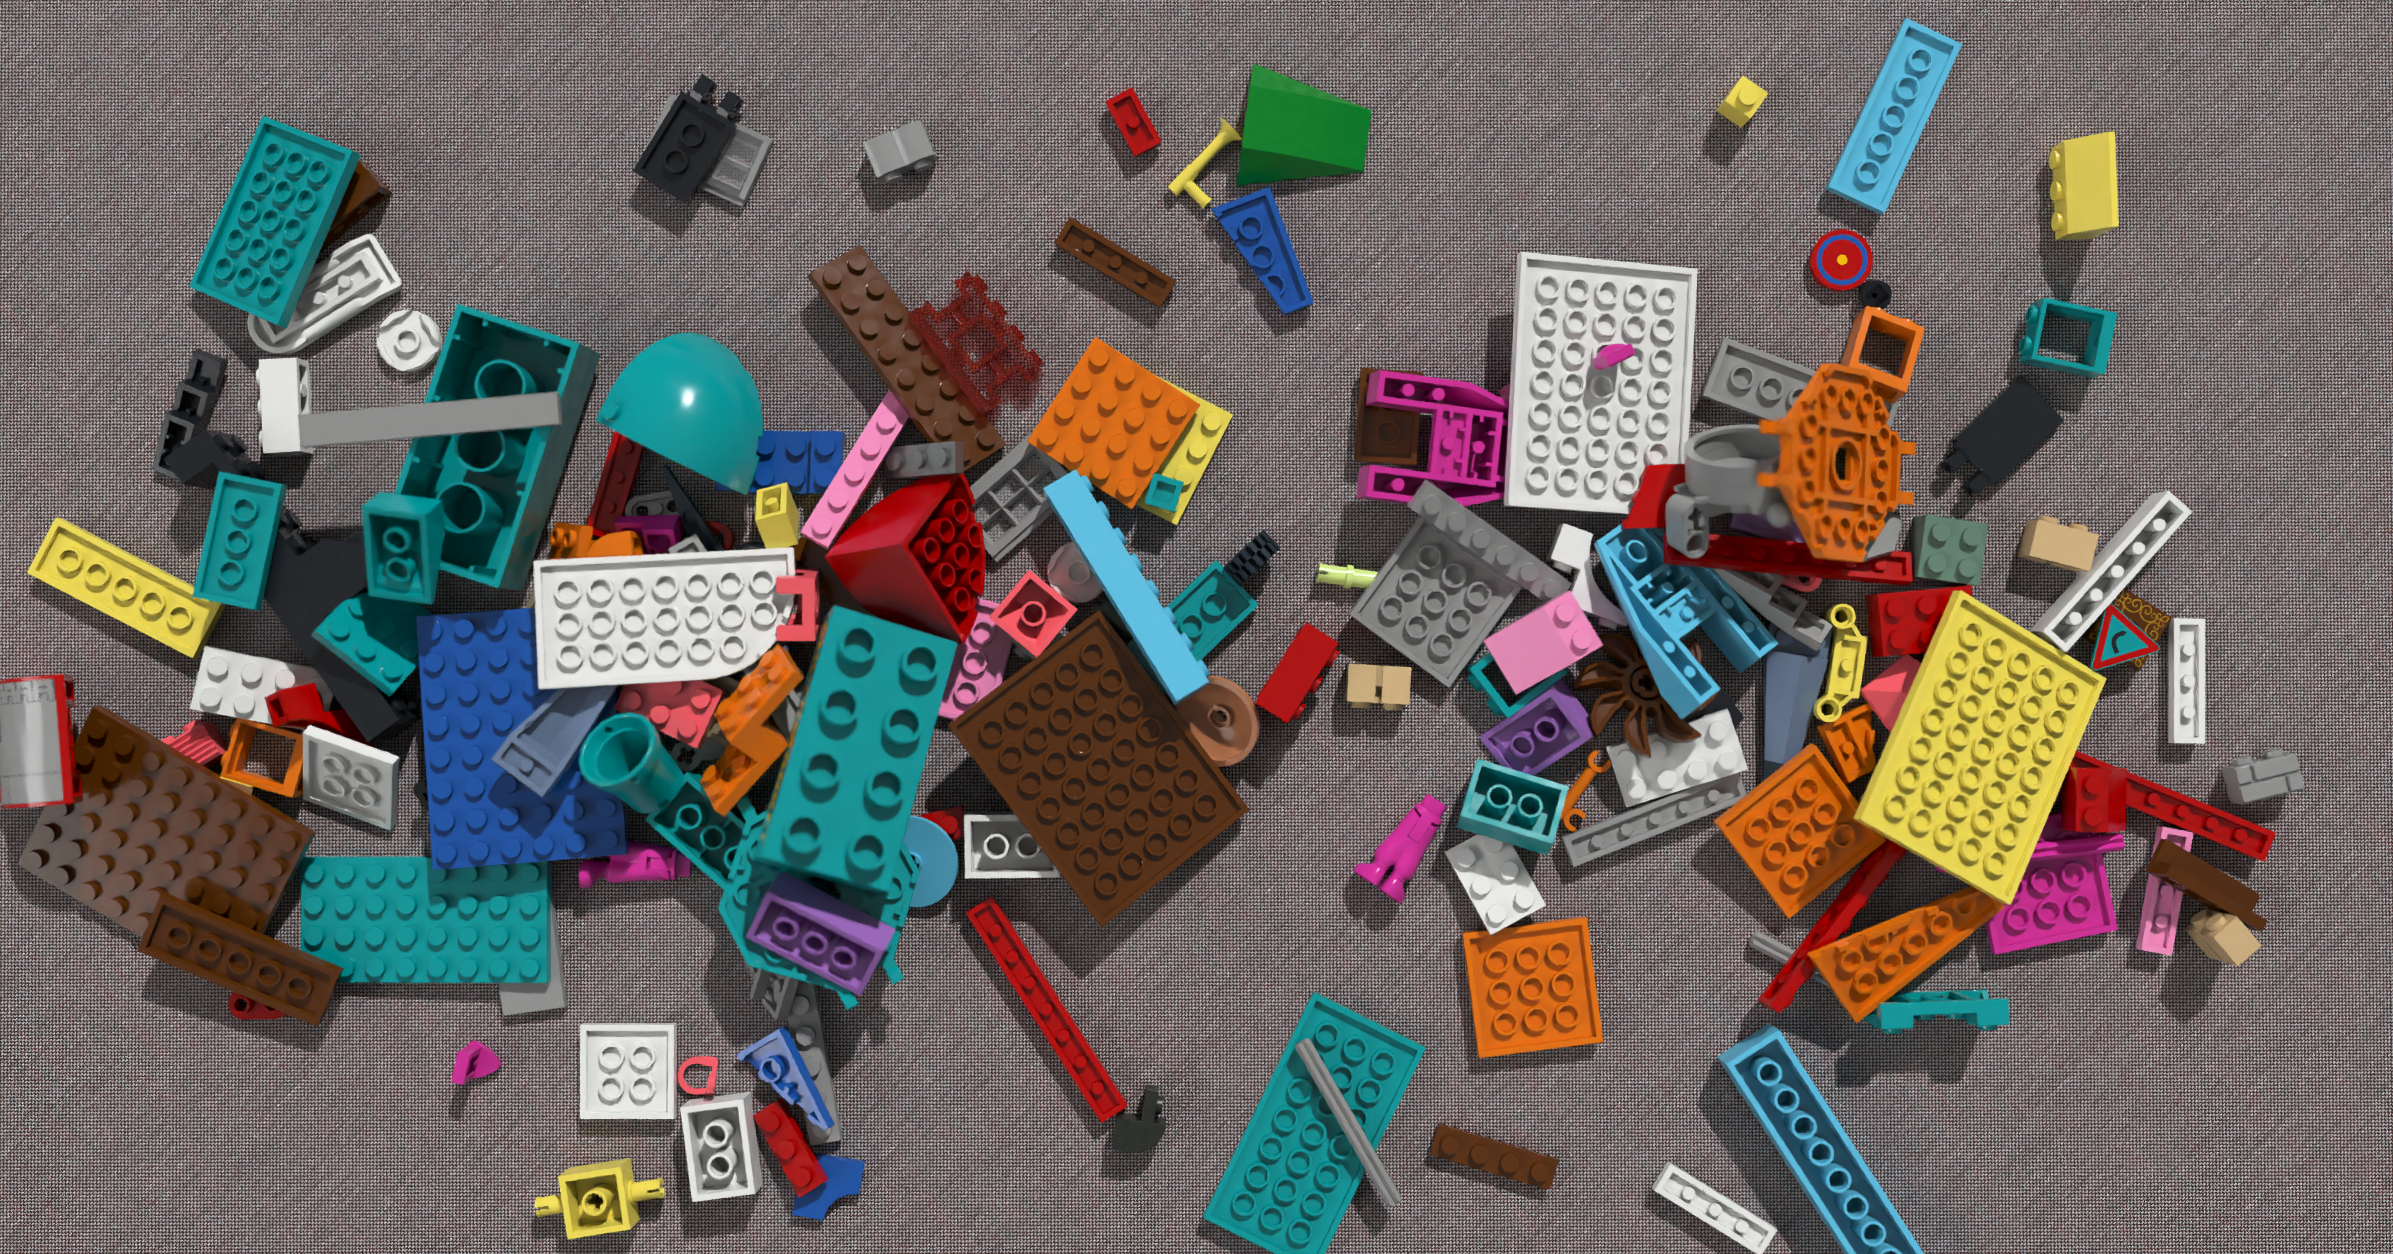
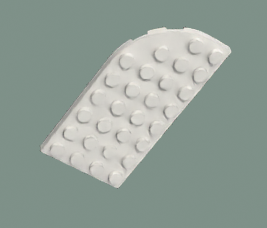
M794 547L533 561L539 689L710 680L732 675L751 666L777 642V626L787 625L791 617L796 594H778L776 592V577L779 575L796 576Z

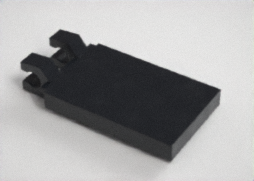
M703 74L691 92L688 91L687 94L683 91L680 92L633 169L636 174L688 206L737 128L735 125L737 120L734 117L738 114L744 103L739 96L729 90L718 108L708 103L707 101L711 99L718 85Z
M2020 375L1951 440L1956 448L1939 465L1947 473H1950L1951 471H1956L1968 460L1977 471L1961 488L1969 496L1973 493L1977 494L1988 483L1991 485L1999 484L2064 419Z

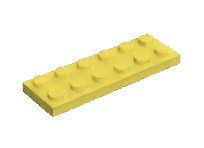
M55 518L27 571L28 574L191 658H199L226 606L224 603L192 597L193 585L63 518Z

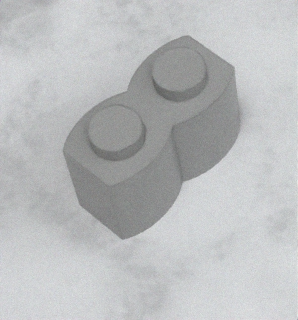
M921 120L908 123L892 132L879 135L863 143L880 183L885 181L887 184L899 182L904 178L903 174L908 171L923 172L933 166L932 162L937 160Z

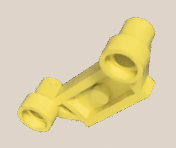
M1847 604L1834 605L1825 613V621L1833 624V639L1825 693L1816 700L1813 707V715L1823 722L1836 721L1841 716L1842 707L1852 698L1859 699L1868 637L1860 634L1854 624L1856 619L1855 611ZM1837 612L1840 614V620L1838 622L1835 619V614ZM1824 704L1827 708L1825 714H1823L1821 711V708Z

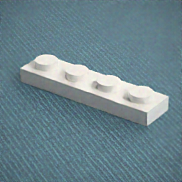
M2172 618L2168 624V743L2205 744V619Z
M1667 1161L1652 1186V1189L1756 1254L1764 1253L1777 1231L1773 1225Z

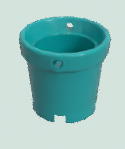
M631 712L614 715L601 722L590 732L582 745L579 765L584 778L597 789L614 794L637 812L652 813L660 810L661 808L658 804L662 803L665 799L671 802L681 789L683 781L682 771L661 744L656 728L642 715Z

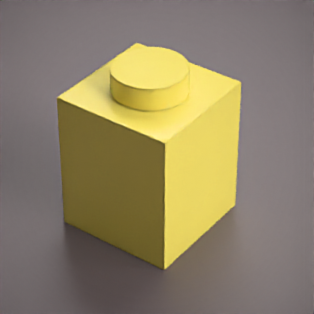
M1742 76L1730 89L1716 111L1742 128L1752 118L1768 95V92L1745 76Z

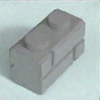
M2274 748L2262 751L2263 757L2252 759V756L2248 755L2231 759L2232 765L2224 766L2221 769L2224 783L2227 785L2226 790L2229 801L2234 804L2244 805L2304 790L2305 786L2302 774L2299 772L2300 766L2297 755L2295 753L2283 752L2282 748Z

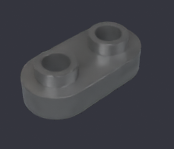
M670 490L633 497L625 508L626 516H640L639 511L644 506L648 508V515H679L678 510L676 512L670 510V504L674 501Z

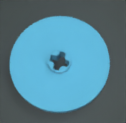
M910 816L903 841L911 856L915 857L920 873L909 907H925L938 902L951 890L957 879L959 859L953 841L939 825L926 818Z

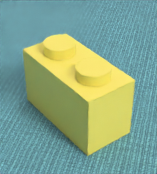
M787 482L757 490L755 522L766 549L790 548L798 544L799 513Z

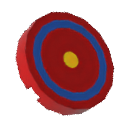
M1840 229L1830 231L1816 241L1809 255L1808 263L1810 273L1817 284L1839 293L1850 291L1864 283L1871 273L1873 256L1870 246L1862 236L1854 231Z

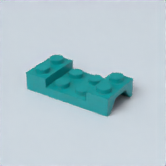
M1985 989L1895 993L1884 1003H1878V1007L1864 1017L1863 1020L1873 1024L1874 1028L1883 1029V1033L1901 1034L1905 1028H1914L1913 1015L1914 1019L1933 1020L1934 1015L1946 1014V1018L1964 1019L1969 1025H1977L1979 1030L1992 1031L1998 1030V1025H2009V1004L2007 998L1990 999L1988 991Z

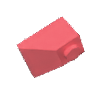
M1029 569L989 618L1037 657L1047 648L1078 609Z
M1908 654L1902 655L1860 689L1862 696L1890 733L1921 666L1919 661Z

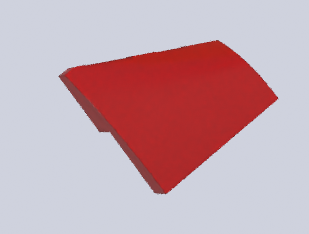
M1685 464L1645 466L1640 478L1641 485L1634 492L1631 499L1634 504L1628 519H1623L1622 529L1666 528V504L1669 498L1677 493L1674 491V486L1685 483Z

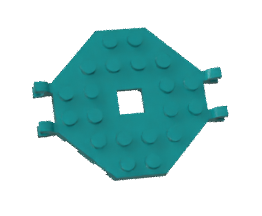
M748 797L741 798L736 804L746 823L718 907L720 914L748 966L836 990L847 1010L859 1004L853 992L746 938L767 891L780 871L803 882L812 876L753 861L767 811L757 815ZM904 841L901 845L888 892L875 894L834 883L841 895L838 900L896 929L876 968L883 966L892 985L904 979L894 960V956L920 873Z

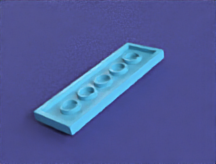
M1907 18L1902 21L1825 190L1879 215L1885 213L1960 51L1961 43Z

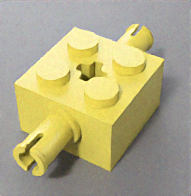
M631 1158L570 1167L558 1176L561 1194L536 1197L535 1208L540 1207V1210L535 1212L538 1218L564 1213L567 1239L630 1230L640 1220L637 1201L664 1198L665 1187H660V1185H664L663 1178L635 1182Z

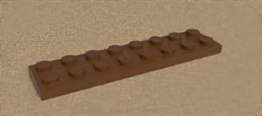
M860 245L809 274L808 279L928 443L963 442L964 473L1006 446L1002 437Z

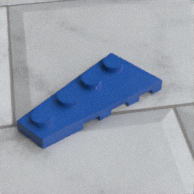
M1270 187L1211 209V212L1284 316L1314 304Z

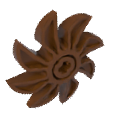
M1617 633L1598 635L1603 644L1599 649L1614 659L1623 670L1606 661H1600L1584 668L1574 682L1572 690L1612 688L1617 690V692L1613 691L1600 695L1592 708L1590 726L1595 737H1599L1610 720L1621 709H1626L1630 714L1622 726V736L1628 747L1643 757L1651 758L1646 729V716L1654 719L1657 734L1665 740L1674 743H1688L1699 739L1702 734L1684 720H1681L1668 707L1670 705L1660 694L1645 659H1641L1637 655L1634 641L1627 636ZM1693 638L1687 649L1700 664L1702 657L1701 649L1697 640ZM1641 684H1646V688L1651 689V691H1646L1645 687L1641 686ZM1716 692L1713 696H1711L1708 700H1706L1703 704L1697 707L1690 714L1700 712L1707 708L1714 701L1718 692Z

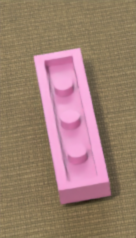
M2157 826L2152 856L2161 839H2168L2190 852L2194 832ZM2150 873L2147 881L2136 949L2172 956L2183 893Z

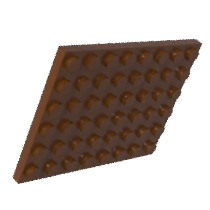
M1097 610L947 725L1101 927L1250 810L1100 610Z
M102 705L92 707L74 745L76 770H81L83 801L72 804L45 806L17 864L143 938L158 897L164 892L265 934L316 832L254 795H248L221 779L220 775Z

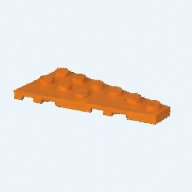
M1970 886L1806 954L1849 1017L1858 1023L1878 1007V1003H1884L2005 907L1999 901Z

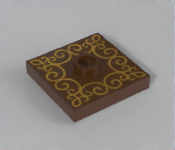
M2125 588L2111 602L2156 643L2172 619L2171 616ZM2102 613L2083 636V639L2093 645L2096 642ZM2149 655L2124 662V664L2134 670H2141Z

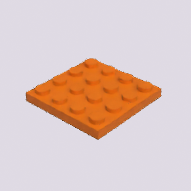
M1094 337L1027 442L1069 470L1073 471L1076 469L1080 477L1086 475L1091 484L1133 510L1150 484L1153 474L1158 472L1197 412L1200 404L1099 338Z
M1812 743L1713 821L1783 915L1789 919L1886 841L1881 834L1853 819L1859 803L1817 746Z
M1587 917L1513 925L1491 936L1487 929L1462 932L1477 1055L1479 1058L1603 1042Z

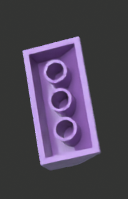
M780 871L767 891L746 938L861 996L896 929Z

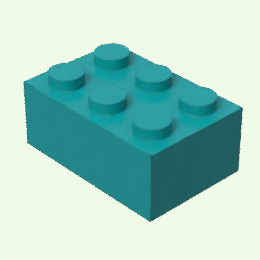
M1477 759L1456 827L1548 855L1555 840L1569 786Z

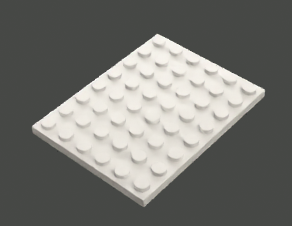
M1529 252L1517 254L1504 506L1629 515L1634 504L1631 499L1634 492L1641 485L1640 478L1645 466L1685 464L1684 445L1689 440L1698 269ZM1611 344H1632L1635 351L1634 356L1612 367L1601 370L1595 369L1591 359L1595 358L1604 347Z

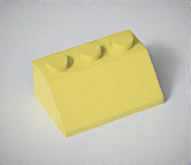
M2105 132L2064 140L2054 146L2049 155V167L2053 169L2050 197L2054 200L2051 227L2055 231V240L2093 239L2119 227L2115 132Z

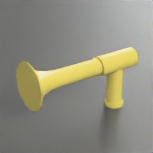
M1220 118L1222 122L1221 129L1215 139L1168 186L1176 196L1185 190L1202 209L1212 201V198L1208 197L1193 180L1224 146L1235 140H1243L1222 118Z

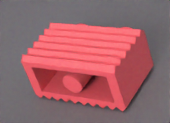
M195 720L182 728L184 733L178 737L169 736L161 740L206 768H210V766L221 761L222 756L229 748L213 721L201 722L200 720Z

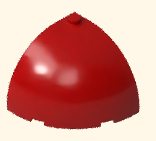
M964 474L924 477L892 493L859 517L843 533L825 556L847 591L864 609L874 614L878 619L951 640L958 644H964L978 615V612L975 610L977 597L982 596L984 591L986 558L981 522H976L972 505L976 502Z

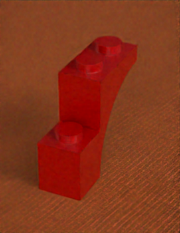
M315 683L281 689L265 697L274 728L298 727L307 729L311 725L374 748L365 739L344 708L324 713L322 707L323 699L317 691Z

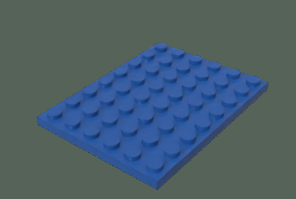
M535 608L417 616L416 625L433 870L629 854L625 802L610 792L597 789L584 778L579 765L581 750L568 772L566 771L547 797H541L491 760L510 733L559 690L539 689ZM617 689L592 731L601 722L619 714V711L614 709L618 700Z

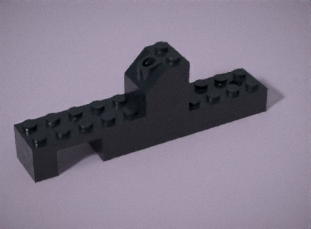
M204 429L164 458L183 485L213 489L216 487L219 471L266 481L264 478L266 473L256 461L251 460L245 452L248 450L245 443L238 436ZM283 505L264 598L368 742L392 740L422 718L417 712L419 708L415 700L410 695H405L400 687L389 697L311 636L341 603L356 595L368 592L364 534L356 531L343 541L323 539L316 543L301 530L300 526H302L300 519Z

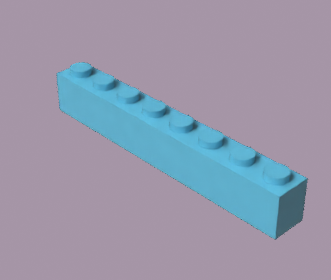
M1075 469L1044 487L1046 500L1175 706L1208 687L1209 680L1207 677L1211 676L1208 668L1201 659L1199 661L1195 660L1190 652L1194 649L1191 641L1185 633L1181 635L1178 633L1173 625L1177 623L1174 614L1168 606L1163 608L1157 598L1160 596V593L1153 581L1149 580L1146 582L1140 572L1144 570L1140 560L1135 553L1129 555L1124 547L1127 544L1126 538L1118 527L1112 528L1107 520L1111 517L1110 513L1102 501L1097 503L1091 493L1094 491V488L1087 476L1083 475L1080 477Z

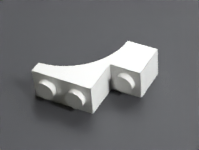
M1565 523L1558 525L1546 560L1553 562L1552 568L1570 574L1571 569L1575 570L1571 580L1573 584L1568 591H1571L1586 618L1588 615L1598 618L1599 625L1612 630H1616L1617 626H1627L1622 610L1613 605L1602 594L1592 575L1590 545L1593 534Z

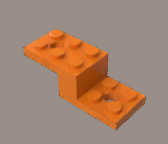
M779 644L772 651H768L763 655L760 664L751 674L746 675L740 681L738 688L729 698L724 699L719 704L714 714L730 744L726 747L721 758L714 765L706 769L700 783L714 810L722 816H725L788 746L779 728L769 715L804 676L787 650Z

